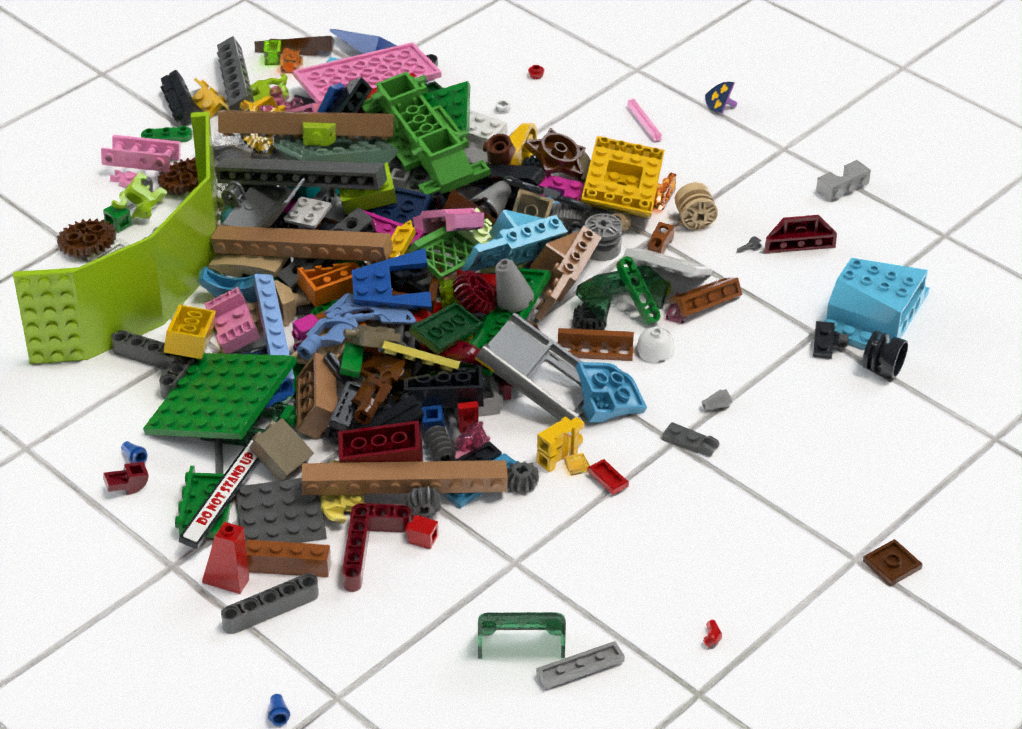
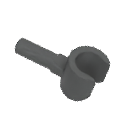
M752 236L749 243L737 248V251L741 252L750 247L758 250L762 247V244L759 243L762 240Z

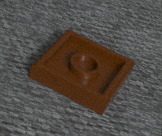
M896 539L863 556V562L890 586L916 573L923 567V563Z

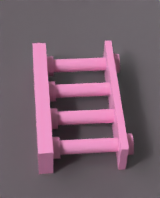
M113 135L112 149L101 148V165L168 172L170 171L169 159L179 160L181 158V142Z

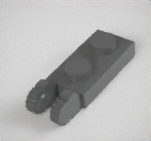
M671 422L662 433L663 440L706 456L713 455L714 449H717L720 445L719 440L713 436H706L674 422Z

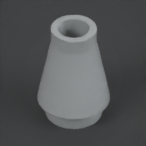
M719 389L708 398L702 400L701 403L704 410L708 411L728 407V404L732 403V399L727 389Z

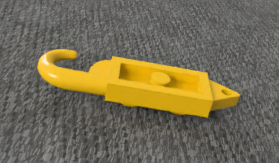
M411 220L402 226H397L391 237L393 250L388 259L405 254L416 234Z

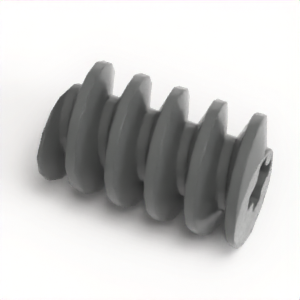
M433 426L424 433L423 442L432 461H453L456 459V451L443 426Z

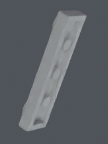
M616 641L538 667L536 668V674L544 688L548 689L625 662V655Z

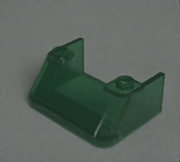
M637 266L657 307L663 309L669 284L651 266ZM614 271L595 275L577 285L576 296L602 322H606L612 301L611 295L627 292L628 290L619 272ZM631 278L632 285L637 287V281Z

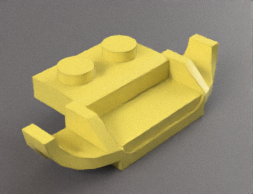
M332 460L331 463H340V462H339V461H336V460ZM364 494L320 495L321 512L329 520L344 524L347 520V517L343 516L344 511L351 512L354 505L365 503Z

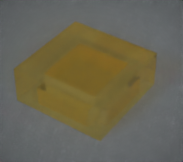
M584 453L564 457V463L571 476L588 472L590 464Z

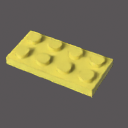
M382 340L381 348H384V353L396 356L397 352L402 353V358L415 361V358H420L423 364L434 366V363L440 364L441 369L451 372L453 368H459L460 362L385 340Z

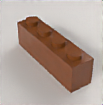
M247 540L246 542L249 572L298 576L311 573L317 577H329L332 562L330 545Z

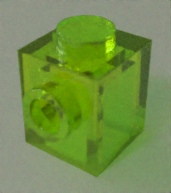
M281 40L265 41V65H281Z
M455 279L439 281L442 309L454 302L460 305V301L456 299L457 296L452 288Z

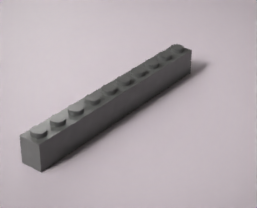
M223 158L214 167L218 183L225 184L237 181L240 184L297 186L302 178H305L301 187L379 190L387 181L385 165L383 163Z

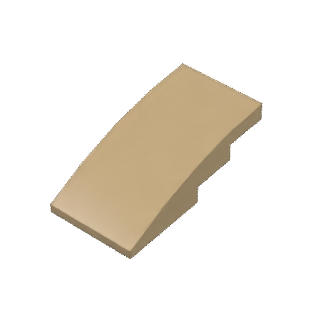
M217 253L208 265V268L242 278L245 274L251 276L256 273L269 274L276 277L290 257Z

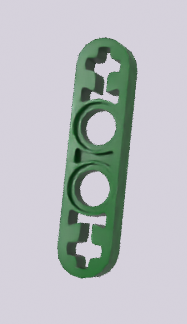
M628 256L623 257L616 264L617 271L642 320L648 325H653L660 320V311L634 260ZM631 278L637 281V287L632 285ZM639 295L645 297L646 303L640 301Z

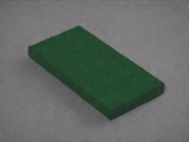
M454 302L414 324L408 332L438 355L481 330L484 323L457 302Z

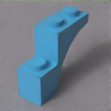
M207 267L200 270L197 282L210 292L214 298L238 287L245 301L248 303L257 302L253 282L254 275L243 278H231L219 275Z

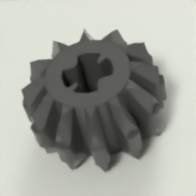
M517 460L515 464L510 463L509 468H507V486L511 488V491L517 490L518 493L521 491L528 493L529 489L534 490L536 485H538L539 471L537 467H534L533 462L527 464L526 460L521 463Z
M420 486L418 489L413 488L411 492H408L407 506L411 509L412 515L426 517L436 515V512H439L441 507L440 492H437L436 488L430 489L429 486L425 488Z

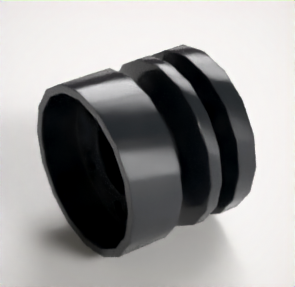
M875 330L866 344L862 366L866 369L871 368L875 372L881 367V374L896 378L902 369L907 355L908 341L894 336L889 343V334H882L881 331Z

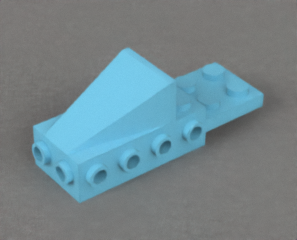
M502 210L489 232L492 240L484 244L479 243L472 248L471 254L465 260L466 262L462 270L463 272L468 270L479 271L491 266L496 268L497 263L502 259L512 260L515 265L535 260L547 243L564 237L568 231L557 215L540 218Z

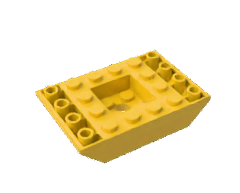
M597 136L581 202L595 208L651 219L665 150Z

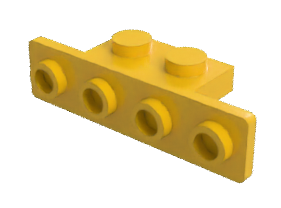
M197 78L194 79L201 88L192 99L204 112H209L211 118L222 106L229 110V103L226 104L227 100L221 95L217 96L218 93L212 87L208 89L210 86L203 79L201 81Z

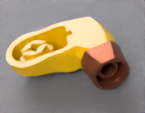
M522 123L509 136L496 134L490 137L487 142L485 141L483 152H487L488 164L521 165L523 159L533 155L524 147L526 140L537 139L535 123Z

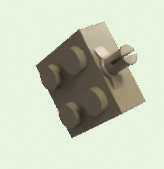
M359 325V328H352V330L344 329L343 332L344 337H351L350 343L368 347L381 348L382 340L400 342L401 334L395 333V329L387 327Z

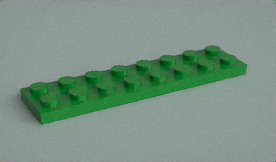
M518 268L534 293L533 302L531 300L526 309L515 312L526 320L551 277L549 270ZM496 305V309L487 315V318L483 321V328L476 333L470 344L475 345L478 349H482L486 343L488 344L513 313H509L505 309L502 311ZM467 363L459 364V368L466 367L467 370L475 369V366ZM482 366L483 375L492 376L494 374L491 370Z

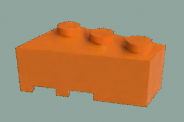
M357 262L333 264V267L321 268V265L315 266V269L304 270L303 267L297 268L298 285L314 307L339 299L347 293L353 294L352 270L361 267Z

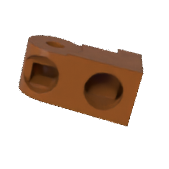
M658 222L651 235L648 250L664 254L669 242L671 243L674 239V225ZM661 228L667 229L668 232L662 233Z

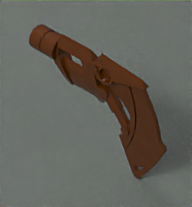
M373 352L363 354L359 376H363L365 380L360 384L361 387L354 398L350 400L358 405L354 417L359 423L369 424L379 405L384 402L391 390V384L398 381L406 362L403 358L399 360L392 356L374 354ZM369 371H378L380 373V378L378 379L376 374H372ZM374 391H378L375 398H371Z

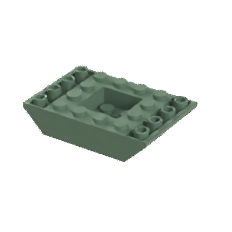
M344 136V138H336V141L330 146L304 145L303 139H296V142L280 140V143H273V147L286 160L383 164L388 162L389 164L398 153V148L393 147L390 143H384V140H377V137L362 139V136L355 137V139H345Z

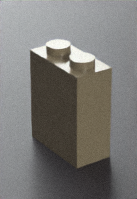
M283 418L278 422L273 420L266 426L264 433L259 431L252 438L253 442L249 446V449L278 481L286 480L302 467V463H307L314 455V452Z

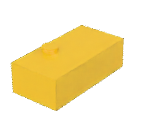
M179 304L166 331L164 353L202 359L214 331L216 311Z

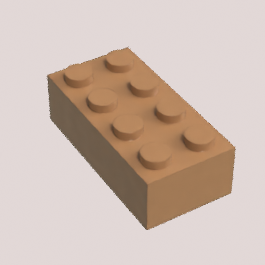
M316 352L296 377L297 431L318 439L322 433H325L337 405L338 383H336V375L324 361V356Z

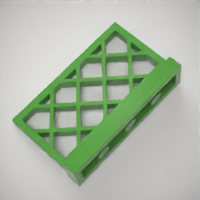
M446 226L414 241L406 254L425 248L426 255L430 256V259H427V269L440 281L462 269L466 262L465 260L470 255L467 251L472 252L474 245L457 231H446ZM456 237L461 243L455 241L454 238ZM444 244L451 245V248L445 247ZM456 247L461 248L463 252L456 250ZM433 249L439 250L440 254L434 252ZM445 252L452 254V257L446 256ZM457 256L462 257L464 261L457 259ZM434 258L440 259L442 263L435 261ZM446 262L453 263V266L447 265ZM436 267L443 269V273H440Z

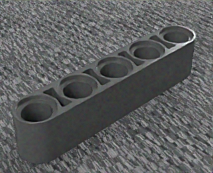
M311 573L303 574L224 607L221 610L223 631L228 634H235L316 600L319 597L317 576Z

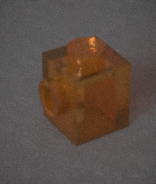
M284 48L280 57L281 73L293 74V70H297L303 65V56H301L300 49Z

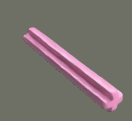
M635 99L628 100L627 106L655 142L660 141L662 134Z

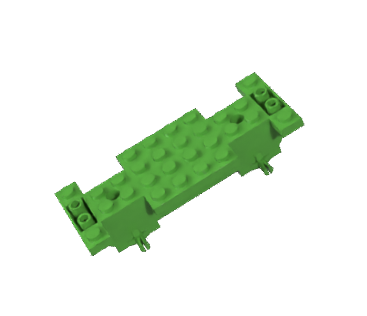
M404 72L376 83L377 90L374 94L370 95L371 98L364 101L360 109L363 113L375 114L382 110L384 114H394V136L384 140V142L398 148V153L395 157L405 171L422 165L432 180L418 185L419 191L430 194L432 197V194L437 191H441L443 194L491 175L489 167L483 160L473 164L469 163L464 148L469 147V142L466 139V136H469L466 129L460 131L441 105L432 108L423 97V94L428 93L427 86L423 83L427 81L426 76L422 75L415 78L410 76L408 72Z

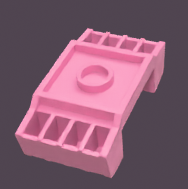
M474 208L422 211L421 215L413 217V223L416 229L424 231V233H432L446 226V231L479 230L484 227V213L476 212Z
M238 287L204 303L206 309L216 311L214 324L218 333L216 337L225 354L236 352L238 349L244 348V346L260 339L250 309Z

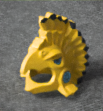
M266 96L254 103L244 100L240 103L239 108L243 109V111H258V108L262 105H272L275 108L271 111L284 112L286 106H278L274 97ZM251 134L248 137L241 136V139L244 140L248 148L255 151L256 154L268 155L271 154V150H274V134H268V137H258V134Z

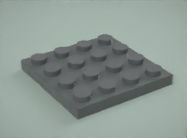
M302 478L244 485L236 494L240 525L244 527L245 543L247 540L303 543L327 539L323 512H321L320 496L302 495Z

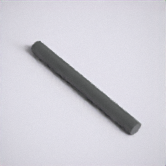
M214 438L215 473L224 474L222 438Z

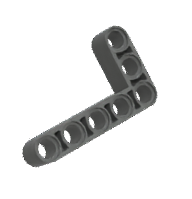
M119 330L116 334L112 333L111 335L113 351L116 355L166 370L159 379L161 396L164 399L178 386V381L184 378L187 374V369L196 361V358L164 353L165 343L124 330Z

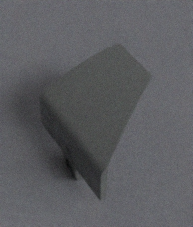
M302 178L296 187L289 190H284L274 185H251L246 193L239 182L231 181L227 189L221 193V198L225 203L234 207V209L221 225L269 228L300 189L305 178Z

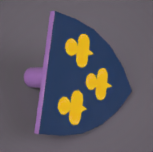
M735 82L719 83L705 94L706 103L712 111L723 113L726 104L733 108L737 106L738 103L729 98Z

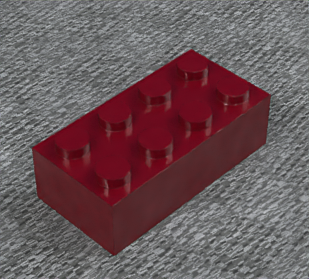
M419 421L338 431L340 463L423 462L422 435Z

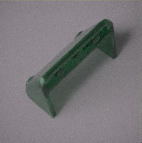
M487 612L478 617V658H482V636L492 635L496 630H546L551 635L560 636L561 658H565L566 617L562 613Z

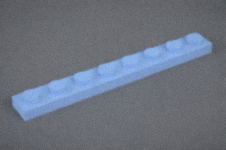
M254 274L253 282L268 355H289L273 275ZM293 369L285 378L291 380L292 384L294 382Z

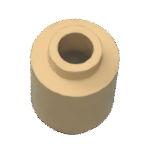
M619 212L612 214L620 219L622 232L630 228L631 219L628 215Z

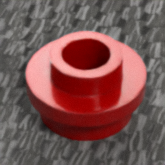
M533 65L528 69L532 79L542 78L545 72L544 68L540 65Z

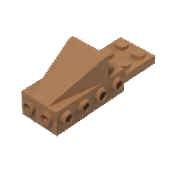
M583 225L580 231L545 245L530 266L536 270H549L551 274L549 281L543 289L545 293L542 298L545 300L541 299L536 309L538 312L535 318L541 321L556 300L558 302L562 301L577 281L602 237Z

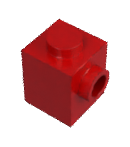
M415 515L413 520L408 522L405 533L408 536V543L431 550L439 536L438 521Z

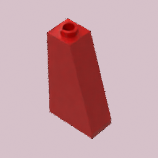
M224 522L214 537L202 583L241 594L250 580L244 527Z

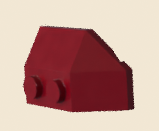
M819 214L783 217L766 237L764 252L768 254L836 248L837 232Z

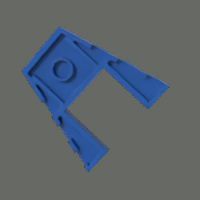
M420 249L352 270L354 303L368 306L383 304L389 305L390 308L404 306L411 310L425 308L427 311H432L430 292L392 295L390 271L427 268L426 249Z

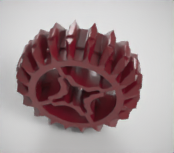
M468 270L463 273L461 272L455 278L452 286L454 294L457 296L456 299L460 301V305H463L470 313H485L489 315L491 311L496 309L497 295L493 292L494 289L490 287V284L486 282V279H483L480 274L477 275L475 271Z

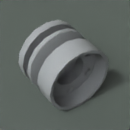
M603 213L589 217L585 221V227L602 237L590 258L597 261H608L618 257L621 253L622 223L620 219Z

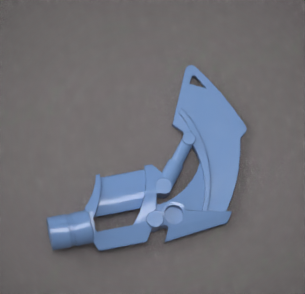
M347 293L324 312L326 317L320 319L306 334L307 338L297 347V352L302 358L310 360L321 347L342 344L345 338L343 336L344 329L352 330V328H357V322L381 319L383 324L414 325L416 319L407 307L397 306V308H390L389 305L379 304V306L357 305L354 303V295ZM367 310L370 311V312H372V313H367V314H363V313L353 314V313H356V312L367 311ZM325 328H331L325 336H318Z

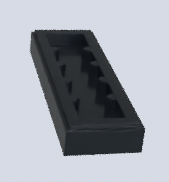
M347 380L329 421V426L342 431L348 430L354 413L358 408V405L350 400L354 398L361 385Z

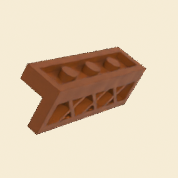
M724 277L670 297L668 302L669 304H678L680 315L688 316L741 296L742 291L739 278Z
M558 328V344L564 348H570L569 352L577 358L633 361L634 332ZM584 348V349H589L590 351H589V352H583V351H581V350ZM604 349V350H608L609 352H608V353H602V352H600V350ZM619 351H629V354H621Z

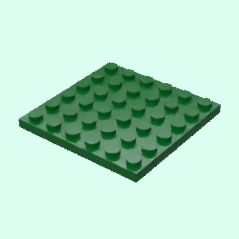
M204 353L202 359L196 358L195 363L187 369V374L178 381V386L168 394L143 430L146 435L242 439L292 370L297 360L295 356Z

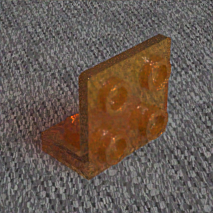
M670 172L667 178L663 179L662 184L658 183L653 208L664 210L676 191V173Z

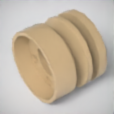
M698 182L688 183L677 191L674 202L685 227L691 230L705 229L716 220L718 208L706 185Z

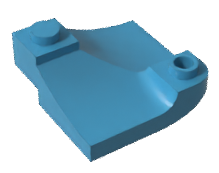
M578 362L575 366L583 392L584 405L582 408L589 422H606V420L617 416L644 413L646 411L647 405L634 379L616 365L601 362Z

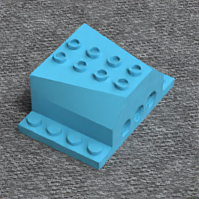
M851 258L836 280L828 302L827 315L824 322L835 323L834 331L849 335L848 345L865 350L866 344L875 330L881 331L882 334H889V343L894 336L902 338L929 294L930 288L926 287L928 270Z

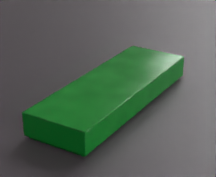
M345 342L340 375L359 378L364 346Z

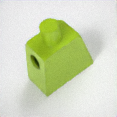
M303 122L304 145L330 146L336 141V123Z

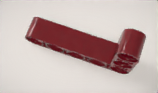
M358 503L352 507L342 569L343 587L346 591L356 592L362 587L370 531L405 532L408 522L412 521L411 509L408 506Z

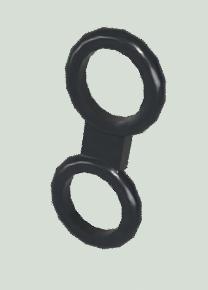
M510 176L503 178L505 183L538 195L549 196L557 202L590 213L593 211L591 205L560 195V192L543 186L538 187Z

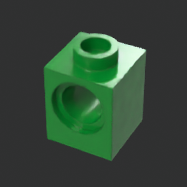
M112 205L103 209L105 222L109 221L110 225L113 224L117 233L132 226L131 213L128 209H116Z

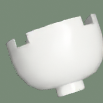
M651 327L644 330L637 342L639 357L646 362L654 364L659 363V360L665 359V362L669 361L675 352L673 336L668 330L660 327Z

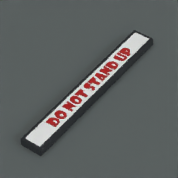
M254 435L248 440L181 533L178 542L196 550L200 547L260 462L258 457L249 449Z

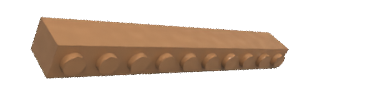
M220 110L218 112V133H223V136H233V133H240V136L244 137L251 136V134H258V137H268V134H275V137H286V134H292L294 138H302L303 122L336 123V138H338V135L345 136V139H355V136H362V139H373V136H380V139L388 140L394 136V114Z
M218 225L211 237L214 252L219 254L381 262L387 260L393 250L390 233Z
M506 460L302 463V495L408 494L413 488L418 489L420 486L422 488L427 486L430 489L436 488V491L440 493L507 492Z

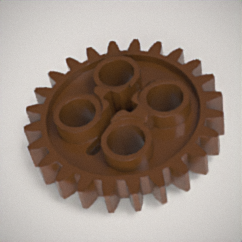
M188 157L185 161L180 159L178 163L174 161V164L170 165V171L159 172V176H157L159 187L169 192V195L174 192L175 195L179 193L184 195L186 192L191 193L199 185L196 157L192 160Z
M89 218L88 221L82 219L80 223L75 221L74 225L68 224L69 228L63 227V231H59L57 236L60 252L63 251V254H68L69 257L75 255V258L82 255V258H84L86 255L92 257L94 253L99 255L100 251L106 252L105 248L110 249V245L115 244L116 231L113 224L110 225L109 221L105 222L104 219L99 221L98 218L92 221Z

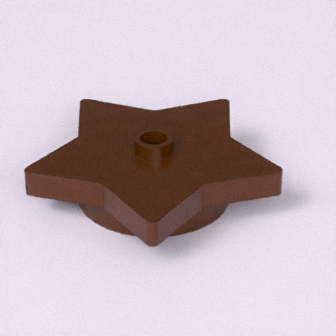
M550 128L542 139L526 140L524 147L539 159L540 166L546 172V175L562 172L578 179L582 178L584 173L579 159L584 154L586 147L577 145L570 137L557 133L553 128Z

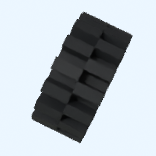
M588 302V305L582 303V306L578 305L573 312L574 328L605 330L607 326L606 309L602 305L598 306V303L591 305V302Z

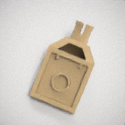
M276 280L274 284L283 326L286 327L289 326L297 314L296 308L310 305V300L304 292L292 293L290 287ZM258 302L248 303L247 305L258 332H263Z

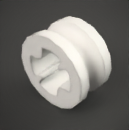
M498 100L496 102V112L499 114L509 113L511 111L510 101Z

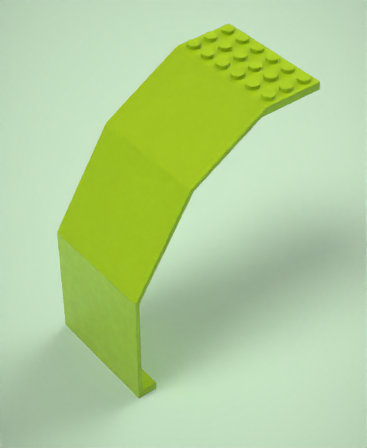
M209 112L191 113L199 185L149 237L80 267L13 272L30 364L89 360L113 349L112 333L116 334L117 331L124 330L138 335L146 334L165 325L175 314L178 305H183L200 286L197 282L200 270L204 267L208 268V265L217 254L214 252L211 237L219 225L218 190Z

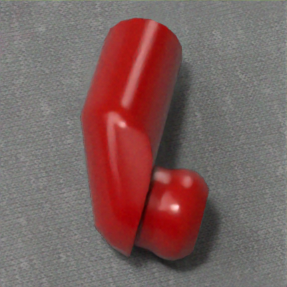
M712 619L706 623L709 632L703 638V642L707 647L718 644L722 639V632L717 622Z

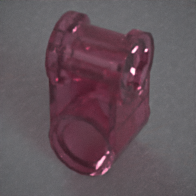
M482 421L470 425L457 437L456 444L461 452L465 453L479 448L491 439L490 436H487L482 426Z

